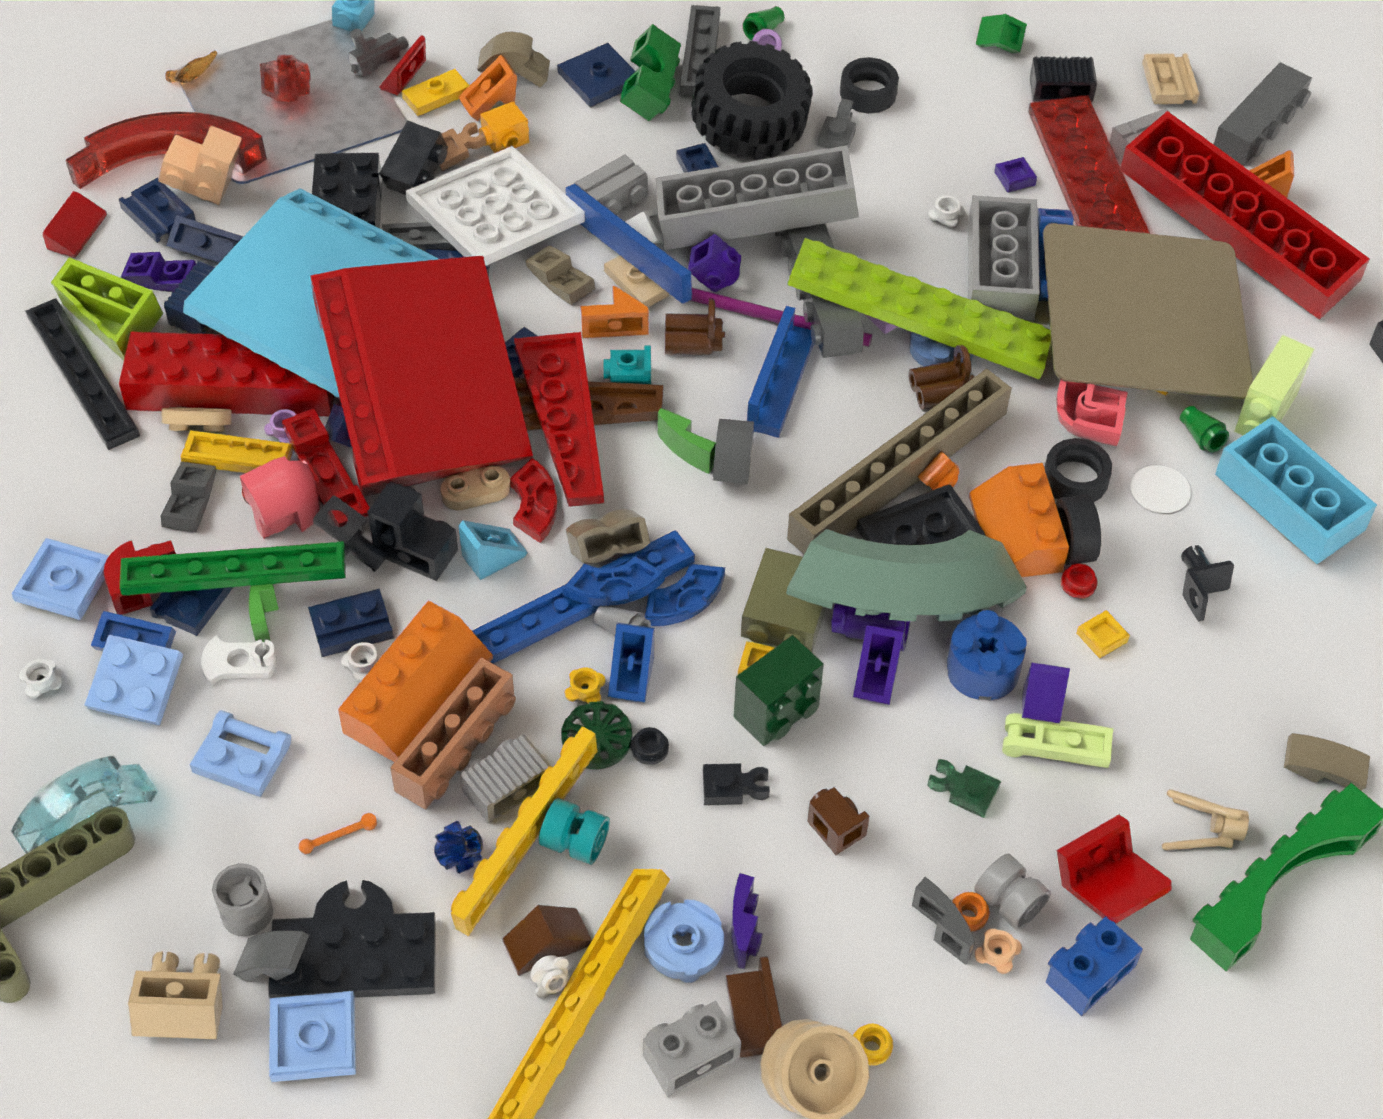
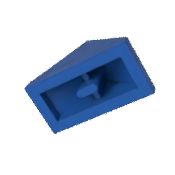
M617 623L608 697L639 702L646 701L654 662L655 628Z

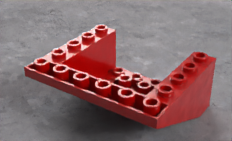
M483 255L351 267L310 276L312 296L320 328H323L353 450L355 472L360 491L364 497L381 493L389 481L402 486H413L475 469L499 466L533 457Z

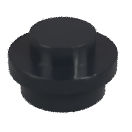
M648 727L641 729L631 741V753L642 764L653 765L660 763L668 755V739L656 728Z

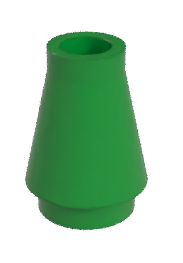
M778 6L749 13L742 25L744 34L748 39L752 40L755 34L763 29L774 30L779 24L784 22L785 14Z
M1189 406L1182 411L1179 419L1201 450L1213 453L1220 450L1229 439V432L1226 430L1225 423L1198 410L1195 406Z

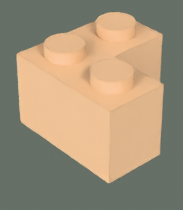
M214 126L210 127L202 145L175 134L163 159L158 181L219 205L230 183L242 138Z

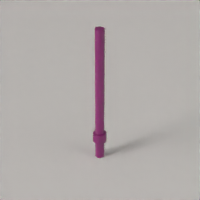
M692 288V300L690 301L708 305L709 298H713L717 308L778 324L784 312ZM795 314L794 326L811 330V322L806 323L804 316ZM864 332L863 346L870 347L873 334Z

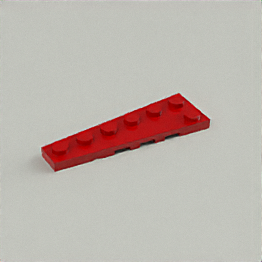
M581 332L514 338L515 352L568 506L604 503Z

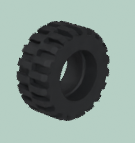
M741 41L733 42L730 47L724 45L716 49L715 53H710L697 70L691 102V116L696 124V129L701 136L706 135L705 140L713 147L717 145L720 147L719 150L727 155L733 153L737 155L736 158L745 159L748 156L753 157V160L763 159L766 155H769L770 158L781 154V150L785 152L792 148L794 143L800 140L806 127L813 95V87L810 84L811 80L808 73L802 70L803 66L796 58L792 60L788 52L783 49L778 51L774 45L766 43V46L759 45L758 41H749L748 44H742ZM738 94L755 95L765 99L771 105L750 106L737 101L732 96Z

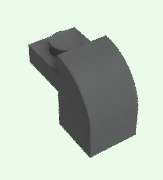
M719 418L713 481L748 484L754 439L753 421Z

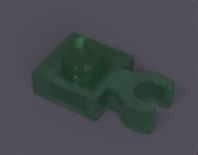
M939 759L936 771L944 774L946 777L938 778L930 774L927 786L936 792H951L950 803L984 818L1000 789L1001 781L967 765L962 773L957 772L952 763Z

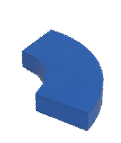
M636 556L627 563L614 568H596L583 564L563 587V596L580 603L595 606L626 604L653 592L665 581V573Z
M689 564L686 574L677 583L665 588L655 589L648 594L645 618L650 621L651 626H666L680 623L696 616L705 610L717 597L724 582L726 567Z

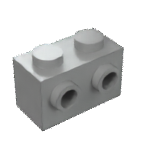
M717 1001L706 1006L703 1004L696 1005L686 1011L681 1019L670 1025L667 1023L657 1025L643 1038V1057L667 1097L740 1059L741 1040Z

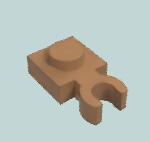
M475 122L465 125L459 134L456 133L454 128L442 133L448 147L445 161L439 164L442 171L469 158V148L478 149L486 144L483 133L476 137H471V135L478 132Z

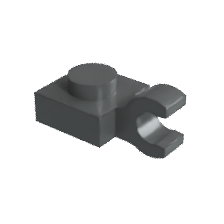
M842 98L836 118L826 117L818 136V146L834 148L848 145L849 150L856 132V123L851 122L853 116L851 109L854 101Z

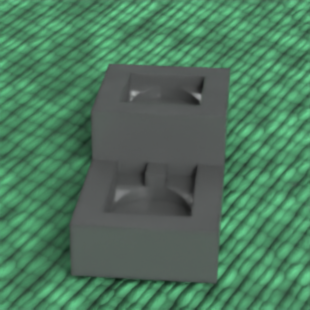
M189 462L180 463L170 482L172 494L160 515L162 527L197 531L212 491L216 466Z
M925 876L915 887L912 906L937 925L933 941L966 965L971 959L975 943L971 930L962 914L948 896Z
M272 931L248 938L233 975L246 982L261 974H265L277 981L290 975L296 969L309 935L302 931Z

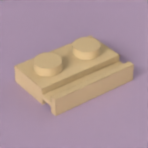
M1183 53L1182 57H1175L1174 54H1144L1142 65L1154 104H1183L1184 100H1191L1192 104H1197L1199 91L1187 53Z

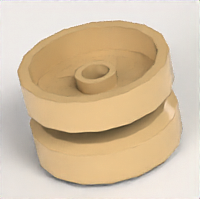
M811 1019L791 1021L777 1029L766 1043L760 1062L762 1082L769 1097L782 1108L810 1119H839L851 1112L864 1096L869 1080L868 1058L861 1043L847 1030Z

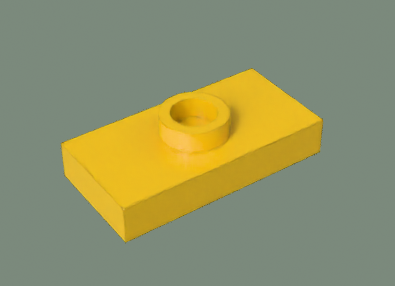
M452 69L402 90V97L413 112L420 116L458 100V97L470 85L456 69Z

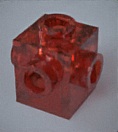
M279 55L277 60L260 64L262 94L278 102H294L298 100V97L310 94L309 82L311 75L308 64L296 59L294 55Z

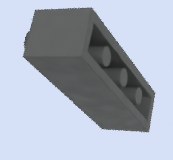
M1279 62L1218 127L1214 145L1243 166L1253 156L1257 158L1263 151L1268 140L1273 141L1276 138L1281 126L1284 123H1290L1298 107L1303 108L1307 104L1311 96V91L1308 89L1312 77Z

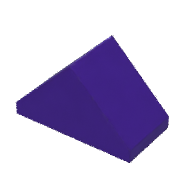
M872 624L866 625L853 697L890 705L904 631Z
M1031 663L1022 691V718L1060 723L1070 668Z

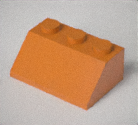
M1043 463L1008 466L969 492L975 520L986 534V537L1003 543L1021 577L1063 572L1069 545Z

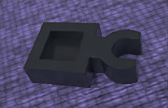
M741 763L703 764L704 805H742L743 795H749L756 800L769 798L770 786H758L755 784L757 781H768V768L756 767L750 770L749 773H742Z

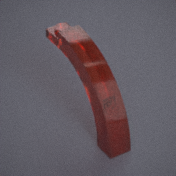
M176 111L141 115L101 128L84 137L86 147L65 159L72 183L81 189L105 173L125 163L148 156L166 154L175 134L202 145L211 126L242 138L234 169L242 175L267 160L262 135L239 122L212 114Z

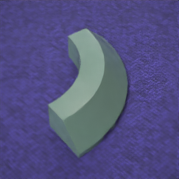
M826 529L810 542L787 587L786 594L832 609L833 603L856 608L855 615L865 616V614L878 615L883 612L889 613V620L916 621L917 615H936L935 618L938 621H951L962 619L963 613L976 614L983 610H989V607L997 604L1004 608L1025 594L1027 586L1003 543L971 530L957 538L935 544L894 545L857 539Z

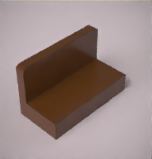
M768 956L759 957L758 971L726 975V987L734 1030L741 1040L740 1058L763 1055L768 1040L777 1029L782 1027Z

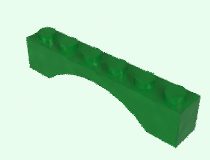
M1350 783L1340 793L1336 789L1333 790L1320 805L1322 809L1316 815L1312 812L1307 813L1295 828L1297 832L1291 837L1286 834L1280 837L1270 850L1272 854L1266 860L1261 857L1257 858L1246 870V878L1240 883L1235 880L1230 882L1220 893L1219 898L1221 900L1212 907L1208 903L1195 915L1192 921L1196 925L1190 940L1225 972L1253 948L1262 929V910L1266 894L1279 879L1296 867L1316 859L1354 855L1379 832L1383 824V808L1354 784Z

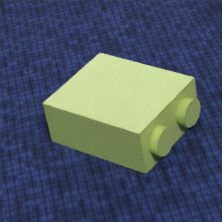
M1282 335L1248 389L1234 432L1245 435L1272 416L1281 422L1300 390L1314 348Z

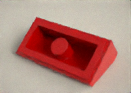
M419 36L381 83L379 89L395 95H399L426 61L425 36Z
M73 191L43 230L42 235L47 250L76 258L107 216V212L82 194Z

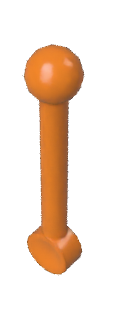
M366 813L359 822L313 840H301L298 848L301 853L309 854L313 851L314 847L362 828L373 830L377 826L376 816L372 813Z

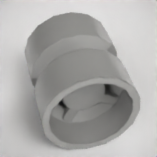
M1008 853L999 857L985 870L977 881L974 890L991 907L1000 905L999 914L1015 930H1019L1039 914L1050 899L1051 892L1038 879H1033L1032 877L1025 878L1026 868Z
M241 863L228 866L219 872L213 882L212 892L222 924L230 933L237 936L258 934L267 927L273 914V907L263 874L258 868L250 864Z

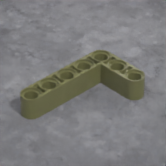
M106 807L0 869V898L4 894L12 893L9 897L0 899V980L5 975L14 973L10 979L0 981V1001L14 1003L21 1000L28 993L31 983L20 958L1 929L124 856L133 848L135 835L126 812L121 808ZM115 829H120L114 834H108ZM85 850L79 855L72 856L77 851ZM49 871L44 876L37 877L40 873Z

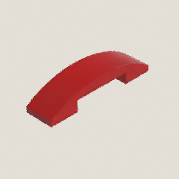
M312 408L282 420L283 428L290 444H292L297 459L299 461L305 460L313 473L317 484L319 500L324 506L332 496H336L362 516L367 517V511L370 507L357 484L353 485L329 442L328 432L315 409ZM333 510L328 513L338 527H343L347 524V517L343 512Z

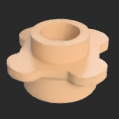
M988 929L984 933L983 945L975 950V959L981 964L988 963L996 967V970L1001 974H1006L1012 970V960L1015 955L1021 953L1022 945L1006 931ZM996 948L1001 949L1002 953L997 954L994 950Z

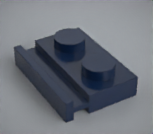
M155 178L132 191L130 197L118 199L121 209L156 243L161 241L160 237L163 235H170L176 215L196 221L194 211L164 183L159 182V178Z
M234 587L163 592L150 607L152 617L165 619L166 623L198 636Z
M380 588L308 607L322 657L348 651L357 643L368 642L374 644L394 638Z

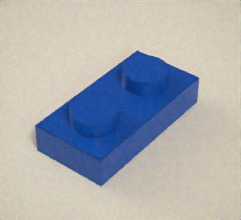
M103 611L91 646L95 650L103 651L108 635H113L171 649L176 631L170 626Z

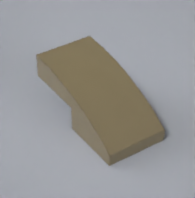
M551 245L525 260L528 269L549 290L570 305H573L596 289L594 278L572 267L570 256Z
M1292 733L1288 736L1284 768L1314 783L1327 778L1345 788L1352 783L1362 791L1367 787L1370 756L1334 741Z

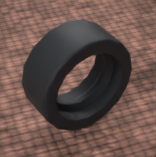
M858 58L849 62L843 68L841 75V99L854 101L852 109L857 112L869 114L889 109L895 103L899 82L897 70L890 63L878 58ZM870 80L876 81L885 87L870 91L855 86L854 83Z
M1072 438L1055 444L1047 454L1044 466L1053 497L1058 500L1064 497L1088 495L1093 502L1102 498L1108 489L1112 474V461L1109 454L1100 445L1086 439ZM1066 462H1080L1091 467L1098 477L1088 482L1072 481L1064 477L1058 471L1057 466Z
M1088 495L1058 499L1056 507L1069 545L1065 564L1072 565L1097 561L1101 550V526L1093 500Z

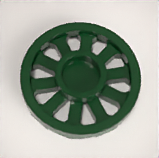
M603 701L589 702V704L576 707L565 718L561 728L562 746L569 738L568 734H577L582 726L596 735L597 753L586 767L587 769L611 767L619 763L631 748V741L633 739L631 723L623 711L614 704L609 705ZM593 712V721L588 718L586 713ZM600 712H607L605 717L600 721ZM615 718H618L620 720L619 722L611 724ZM576 719H578L583 725L575 724L573 722ZM621 731L626 732L625 735L615 734ZM612 743L621 745L622 748L615 749ZM604 751L609 755V758L605 760L601 757V752Z

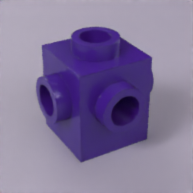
M713 234L691 248L688 270L700 283L716 293L726 286L733 285L738 280L742 256L735 248L730 247L720 237Z

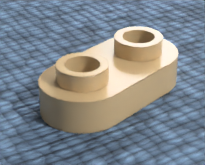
M162 408V423L169 424V430L186 431L190 430V425H203V431L221 432L225 431V425L232 424V414L230 409Z
M488 466L451 475L441 484L442 502L449 509L457 511L500 501L510 492V476L504 468L499 466Z

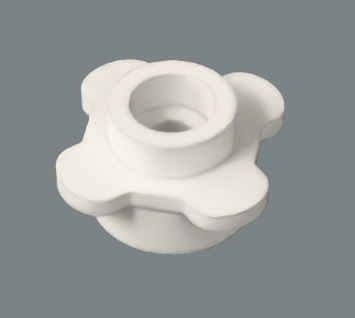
M944 195L936 200L935 207L929 211L928 217L932 221L937 220L948 227H954L958 224L959 216L965 213V207L960 204L957 198Z
M361 642L353 645L348 653L343 655L341 663L343 667L349 668L353 672V677L356 681L361 682L382 656H378L373 644Z
M36 659L29 662L19 672V679L25 682L27 686L25 693L29 698H37L41 693L57 690L62 686V678L57 676L54 671L56 668L54 661Z
M549 955L541 958L534 964L531 970V979L537 985L535 989L537 997L546 998L550 994L561 991L566 986L571 973L567 971L569 962L565 957Z

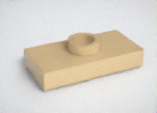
M618 256L604 264V272L625 293L647 307L669 296L668 292L622 256Z

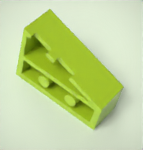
M70 257L51 281L62 304L123 361L130 332H151L164 314L152 290Z

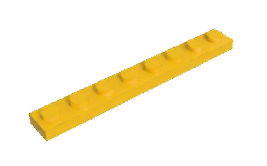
M633 869L488 1119H533L537 1111L542 1107L549 1090L557 1076L564 1069L569 1055L577 1041L584 1034L586 1026L597 1006L603 1001L608 987L618 970L623 966L624 960L636 938L642 933L643 926L655 905L660 901L662 893L670 881V878L662 869Z

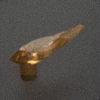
M214 50L205 57L192 60L180 70H168L165 73V78L168 82H191L200 77L209 68L218 53Z

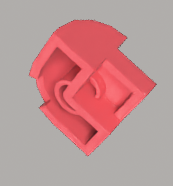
M1060 379L1056 397L1058 420L1069 433L1081 439L1117 446L1122 432L1128 392L1095 384L1067 382Z
M283 456L240 476L245 499L252 507L256 528L263 539L274 533L284 531L294 523H296L301 532L313 525V518L320 510V500L315 478L305 460L288 461Z

